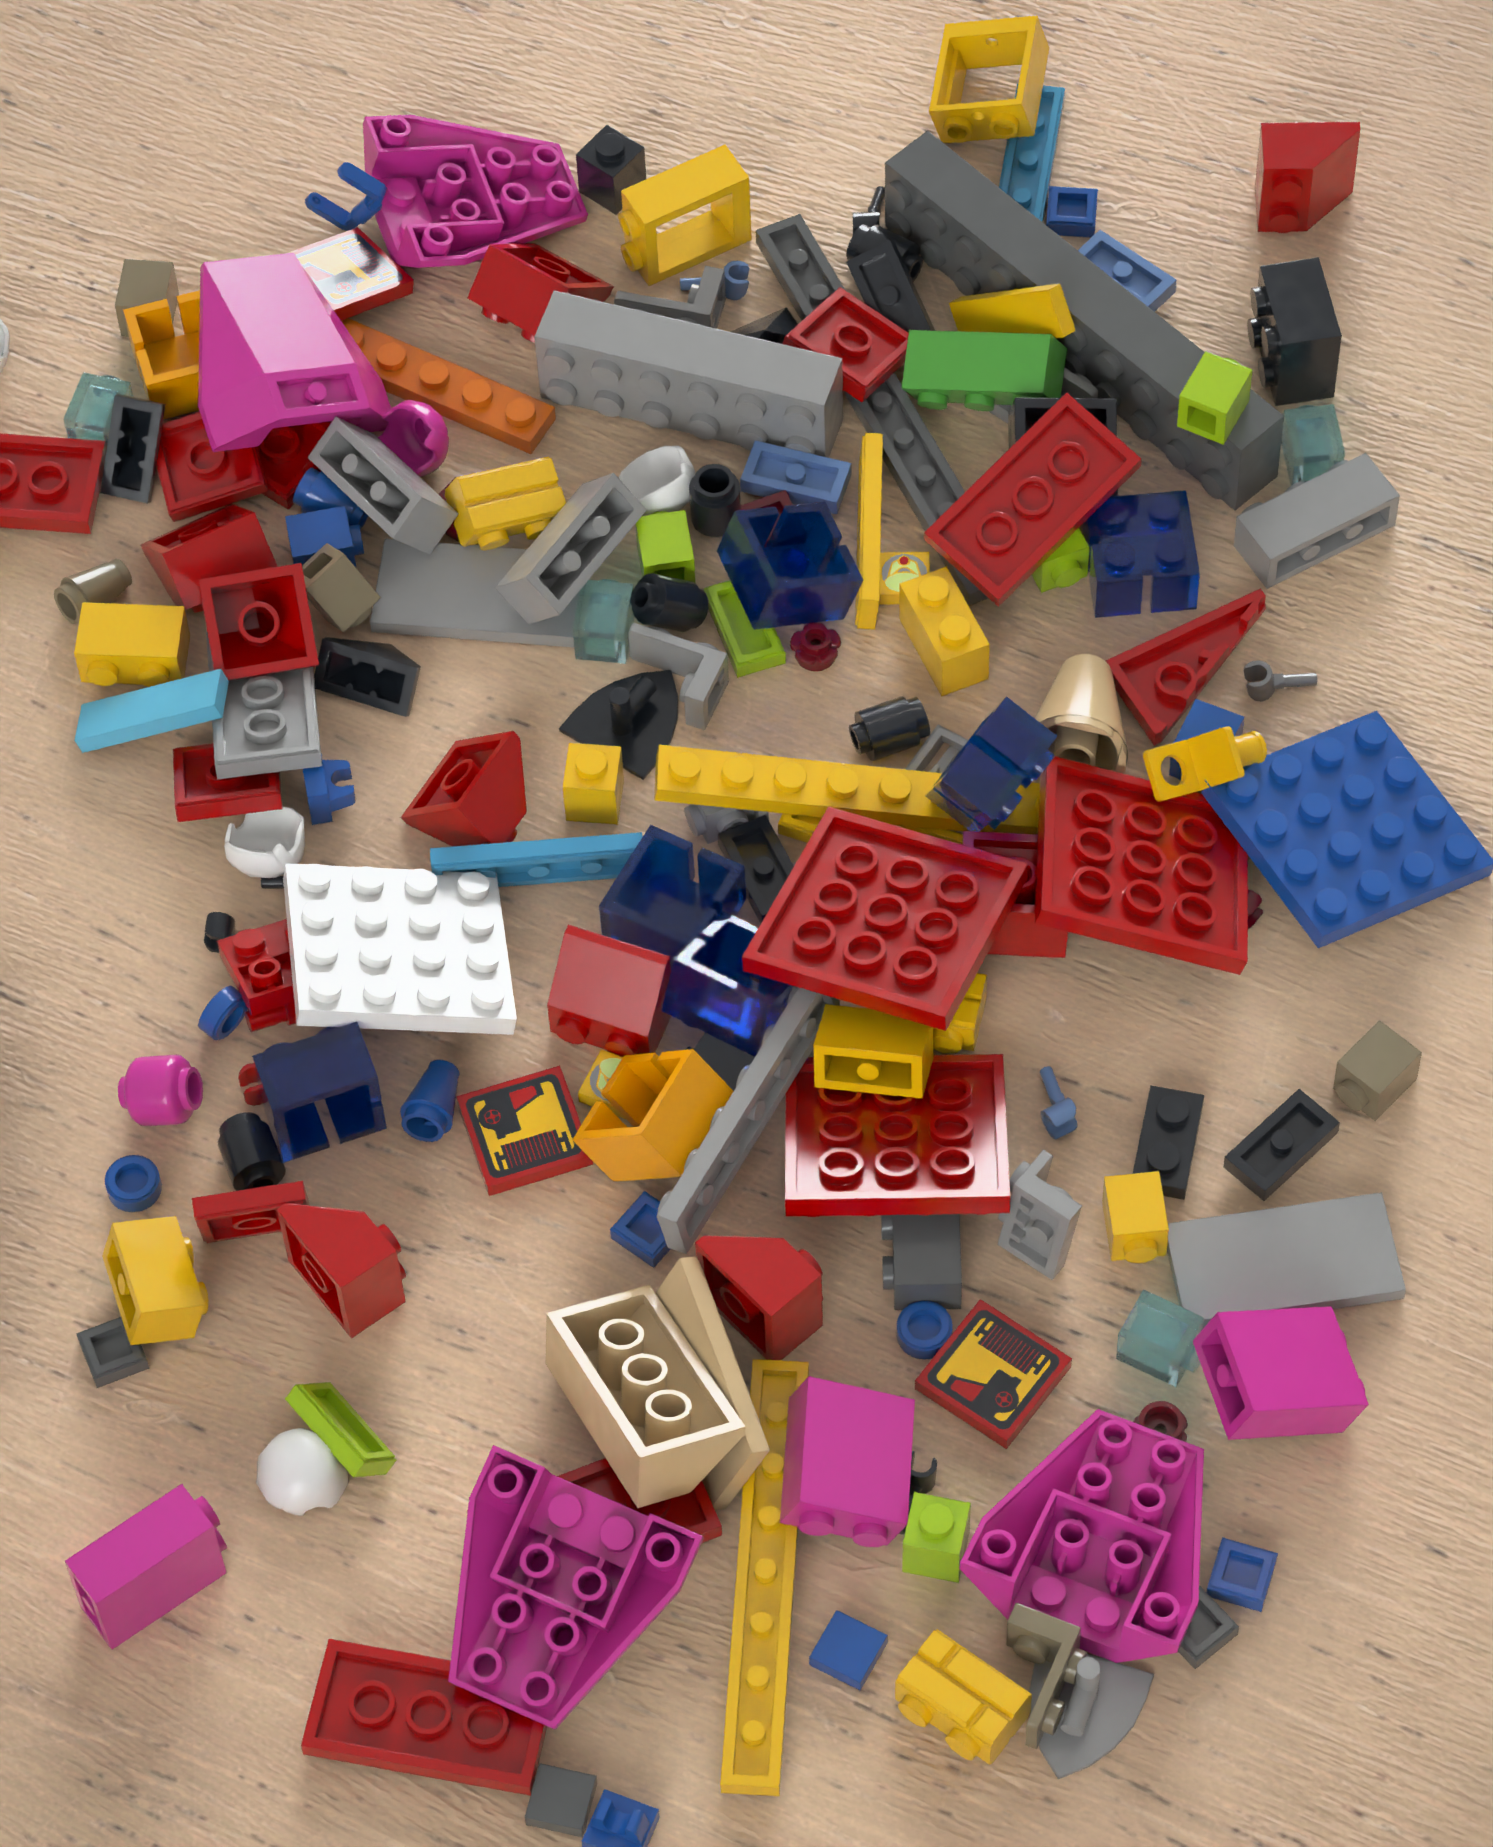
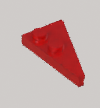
M1261 588L1106 660L1112 670L1117 693L1154 746L1164 740L1265 611L1266 595Z

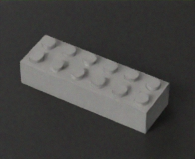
M553 291L534 336L540 397L551 400L559 405H573L598 411L608 417L619 416L644 422L654 428H669L686 432L704 440L715 439L732 443L750 451L754 441H760L828 458L843 421L842 358L559 291Z

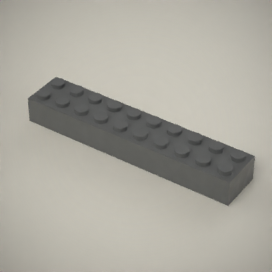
M926 131L885 162V226L887 230L917 243L924 262L933 269H939L953 280L957 288L965 296L1060 283L1076 330L1063 338H1056L1067 348L1065 368L1074 374L1078 373L1085 376L1098 390L1097 399H1116L1117 415L1130 425L1133 432L1142 440H1149L1164 452L1173 466L1180 470L1185 469L1196 478L1210 496L1223 500L1236 511L1278 477L1284 423L1283 414L1250 389L1249 402L1224 445L1177 427L1179 395L1205 353L1203 350L929 131Z

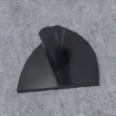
M671 670L639 673L614 681L590 695L572 712L560 726L559 731L581 744L620 746L623 769L644 780L656 766L658 746L670 745L678 720V693Z

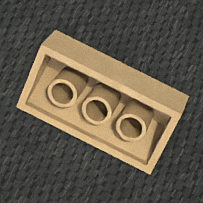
M650 1284L547 1313L545 1364L637 1508L690 1493L745 1435L744 1424Z

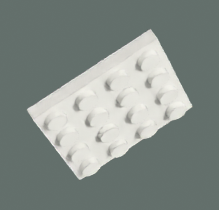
M285 864L283 883L297 1026L514 1035L517 1017L497 874L496 878H492L478 872L443 871V875H435L432 871L424 869L408 870L368 866L347 867L319 864Z

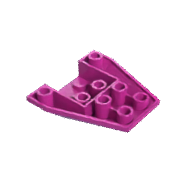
M411 114L365 116L364 118L365 172L387 187L382 201V208L375 214V218L391 259L400 266L424 268L466 265L483 259L489 244H525L586 222L587 210L558 143Z
M294 253L203 262L200 267L198 408L213 452L257 447L272 428L333 421L335 417L369 432L385 431L387 421H384L382 416L386 412L391 411V406L381 378Z
M1097 1409L982 1517L960 1562L959 1569L1007 1620L1015 1603H1019L1081 1627L1080 1649L1112 1662L1120 1663L1177 1653L1199 1602L1204 1449Z
M493 1445L469 1497L448 1682L556 1730L681 1591L704 1537L650 1513L647 1516L551 1474L545 1467Z

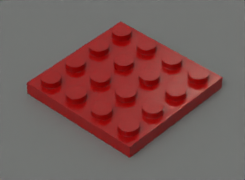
M1047 754L1042 764L1040 773L1035 924L1240 975L1248 962V855L1205 797L1200 793L1194 792L1158 802L1154 797L1150 780Z
M828 807L742 956L743 971L946 1031L1028 879V863Z
M1003 1054L933 1055L923 1099L814 1087V1057L806 1059L786 1092V1217L928 1216L933 1214L985 1215L1010 1213Z

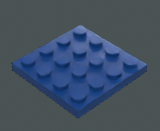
M1378 711L1268 754L1264 762L1244 766L1245 774L1242 778L1213 787L1205 780L1210 788L1204 789L1201 792L1318 949L1488 877L1493 870L1492 857Z

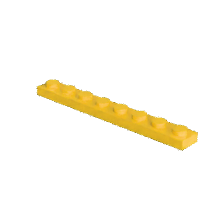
M659 745L656 754L654 801L823 817L827 808L832 807L894 825L954 831L1038 834L1040 783Z
M752 1359L750 1398L770 1450L744 1484L742 1491L720 1781L721 1793L780 1796L798 1527L780 1523L789 1397L809 1376V1362Z

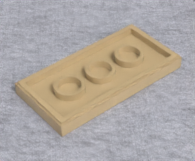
M697 1256L678 1259L656 1291V1295L745 1426V1435L702 1480L714 1509L724 1510L768 1454L770 1448Z

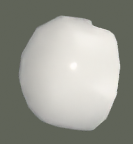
M662 446L650 450L633 460L620 473L618 478L647 509L642 515L645 516L657 511H680L690 501L689 485L696 472L682 447Z
M284 806L280 810L246 814L240 827L235 828L233 823L228 825L224 845L226 859L233 867L249 877L276 878L283 875L285 864H298L302 859L305 847L304 817L293 808Z
M297 1428L275 1436L258 1456L256 1484L269 1504L278 1509H283L285 1512L303 1516L306 1511L315 1507L332 1508L339 1501L348 1485V1471L316 1433L309 1429Z

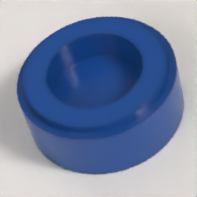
M227 986L219 991L203 1010L198 1022L199 1029L213 1040L224 1039L232 1033L240 1024L248 1009L240 992L233 986Z
M139 1155L122 1157L109 1167L105 1175V1187L111 1203L122 1211H143L151 1207L161 1194L162 1183L156 1165L146 1157Z
M917 1301L908 1305L902 1310L897 1319V1341L906 1354L917 1359H932L953 1332L952 1319L948 1311L932 1301Z

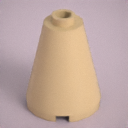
M1078 654L1068 658L1062 664L1023 743V765L1026 770L1030 767L1037 775V783H1040L1041 767L1047 754L1123 774L1126 772L1128 750L1113 674L1109 664L1102 658L1090 654Z

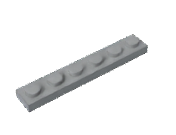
M796 986L792 988L785 1010L776 1024H771L767 1028L759 1052L752 1063L746 1065L741 1070L737 1079L736 1089L726 1105L718 1108L715 1112L708 1134L700 1147L692 1150L684 1166V1172L674 1189L668 1191L660 1201L657 1218L668 1248L685 1254L689 1252L813 1050V1044L825 1004L840 1006L839 999Z

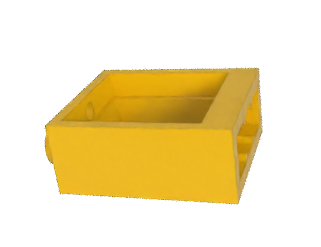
M1037 15L945 24L929 107V114L941 142L963 143L967 141L1010 139L1035 135L1050 49ZM1022 65L1016 99L961 103L967 69Z
M726 144L621 190L623 212L618 214V219L625 237V243L621 245V253L627 267L632 272L638 270L648 286L752 240L749 176ZM711 203L710 211L659 234L656 233V227Z

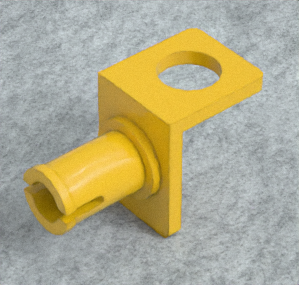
M1226 726L1186 740L1146 750L1143 752V759L1154 797L1158 802L1210 788L1205 780L1213 787L1244 777L1243 767L1264 762L1267 755V747L1260 733L1250 731L1234 737L1232 728ZM1167 756L1174 758L1181 767V780L1176 786L1167 783L1161 773L1162 761Z

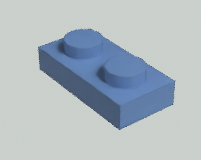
M1102 230L1094 234L1078 250L1154 312L1176 292L1177 280Z
M754 441L740 478V492L766 497L786 490L792 504L838 514L852 475V463Z

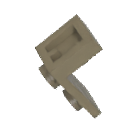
M1015 1603L1007 1621L1006 1645L1012 1647L1017 1655L1027 1661L1037 1664H1043L1046 1661L1053 1663L1026 1725L1025 1745L1037 1749L1044 1732L1052 1736L1056 1732L1065 1708V1702L1058 1699L1066 1682L1075 1685L1077 1664L1082 1658L1087 1656V1652L1080 1650L1081 1627Z

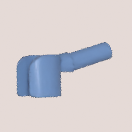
M731 261L724 267L726 298L739 300L747 293L749 281L746 279L748 278L749 265L742 261ZM702 277L680 278L681 291L690 290L692 284L699 285Z
M1047 1066L1040 1070V1075L1052 1106L1041 1111V1119L1053 1139H1058L1076 1130V1106L1069 1097L1065 1099L1052 1067Z

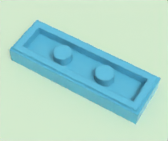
M217 669L84 703L81 706L74 741L82 753L220 719L223 717L229 680L222 669Z

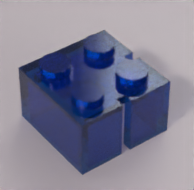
M1186 490L1112 496L1083 523L1082 534L1089 545L1088 572H1090L1089 583L1095 618L1141 614L1143 576L1152 575L1150 592L1151 613L1197 609L1200 571Z
M826 502L786 505L780 517L776 507L734 511L716 551L753 630L843 620L863 582V578L847 545H839L842 535Z
M1006 696L986 716L925 796L969 831L980 832L987 825L995 830L1001 822H1004L1022 800L1023 796L1016 792L1017 788L1021 785L1026 789L1033 780H1036L1055 757L1048 748L1057 738V735Z
M650 825L599 905L602 935L670 956L671 970L696 981L719 945L718 934L725 935L746 901L745 866L702 847L697 855L699 883L693 881L695 878L693 843Z
M723 911L701 933L700 939L696 938L674 959L661 1011L681 1020L689 1027L702 1030L755 1057L762 1047V1040L767 1028L771 1024H776L785 1010L789 994L794 986L762 976L759 983L753 981L754 974L743 971L742 956L758 927Z
M357 1022L342 1027H326L315 1036L293 1043H277L267 1048L263 1053L252 1056L264 1111L283 1163L330 1148L327 1135L314 1103L321 1099L325 1101L340 1144L387 1129L378 1076Z

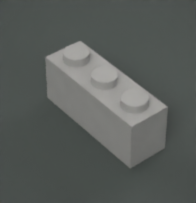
M338 417L334 418L307 457L392 539L429 555L459 514L375 434Z
M1364 453L1350 461L1343 460L1337 462L1326 473L1307 482L1300 481L1291 485L1283 494L1265 503L1258 502L1247 507L1236 519L1234 547L1266 589L1395 526L1400 495L1367 453Z
M614 473L583 483L495 588L528 624L560 615L647 509Z

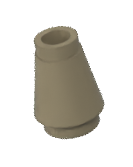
M114 559L63 578L61 586L54 590V599L62 615L69 622L78 624L82 602L111 603L125 588L132 584V576L121 560Z

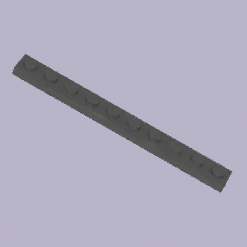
M801 214L756 230V244L801 320H804L839 287L844 289ZM895 373L862 403L843 390L866 432L883 434L882 459L924 531H926L965 493L963 487L909 396L901 388L902 385ZM938 553L968 606L989 599Z

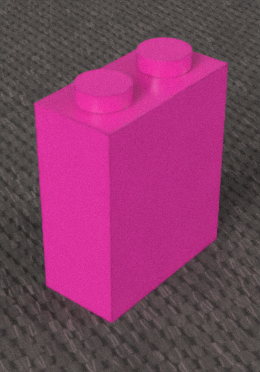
M1332 1306L1217 1312L1193 1340L1228 1440L1343 1433L1369 1405L1365 1395L1364 1384L1358 1377L1347 1348L1346 1337L1339 1327Z
M808 1376L789 1397L780 1523L797 1526L801 1532L808 1535L823 1536L834 1534L853 1538L856 1544L864 1547L887 1546L907 1526L915 1400Z
M180 1484L65 1560L81 1609L111 1650L227 1573L221 1554L222 1551L227 1549V1545L216 1528L220 1525V1521L208 1501L203 1496L194 1500L183 1484Z

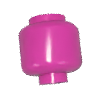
M181 1055L138 1057L129 1065L126 1075L119 1080L118 1099L120 1105L128 1110L131 1118L140 1126L177 1125L187 1122L194 1110L201 1106L203 1082L198 1069L191 1067L189 1061Z

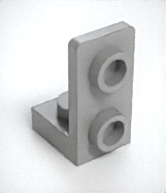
M705 266L700 284L691 285L687 303L618 291L614 299V305L717 329L726 301L725 270Z
M633 623L628 631L631 659L662 670H671L672 673L685 677L679 699L685 703L686 724L705 730L729 683L728 654L719 651L713 645L705 642L694 643L673 636L660 627H646Z

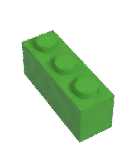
M909 330L901 388L917 400V405L935 410L946 409L948 403H964V406L971 410L992 411L994 410V405L1012 406L1014 398H1061L1067 348L1051 334Z

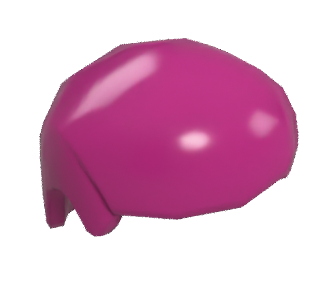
M406 400L382 416V419L387 421V427L378 438L420 478L433 473L442 465L446 459L449 447L448 429L442 416L429 404Z

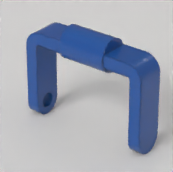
M344 162L337 170L338 176L367 196L351 210V213L316 192L310 193L306 197L305 204L309 210L342 230L349 231L355 229L359 224H365L381 210L387 187L355 165Z

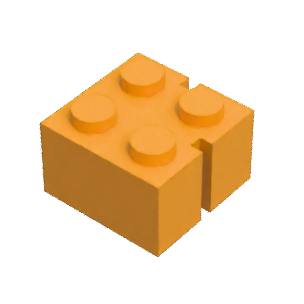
M200 290L176 296L184 335L175 337L167 299L123 310L132 352L147 400L166 404L163 420L199 410Z
M694 1049L662 1052L660 1056L656 1053L625 1055L601 1094L633 1127H627L603 1101H598L594 1103L572 1140L613 1182L681 1177L689 1154L692 1150L700 1147L710 1130L715 1112L718 1108L726 1105L734 1091Z

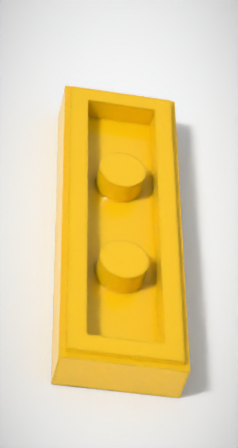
M1060 283L961 296L949 302L957 330L961 332L1051 334L1055 338H1063L1076 331Z

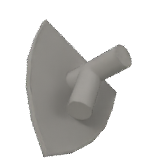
M1088 1653L1085 1658L1078 1662L1075 1685L1066 1682L1058 1699L1065 1702V1708L1057 1730L1053 1736L1044 1732L1039 1743L1041 1753L1058 1779L1090 1767L1117 1747L1136 1723L1146 1702L1154 1677L1153 1673L1115 1663ZM1046 1661L1043 1664H1034L1029 1690L1032 1694L1030 1715L1053 1663Z

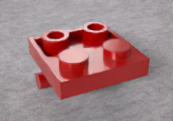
M287 918L255 929H245L236 935L217 940L220 958L249 1010L245 1012V1018L250 1032L286 1022L288 1026L296 1024Z

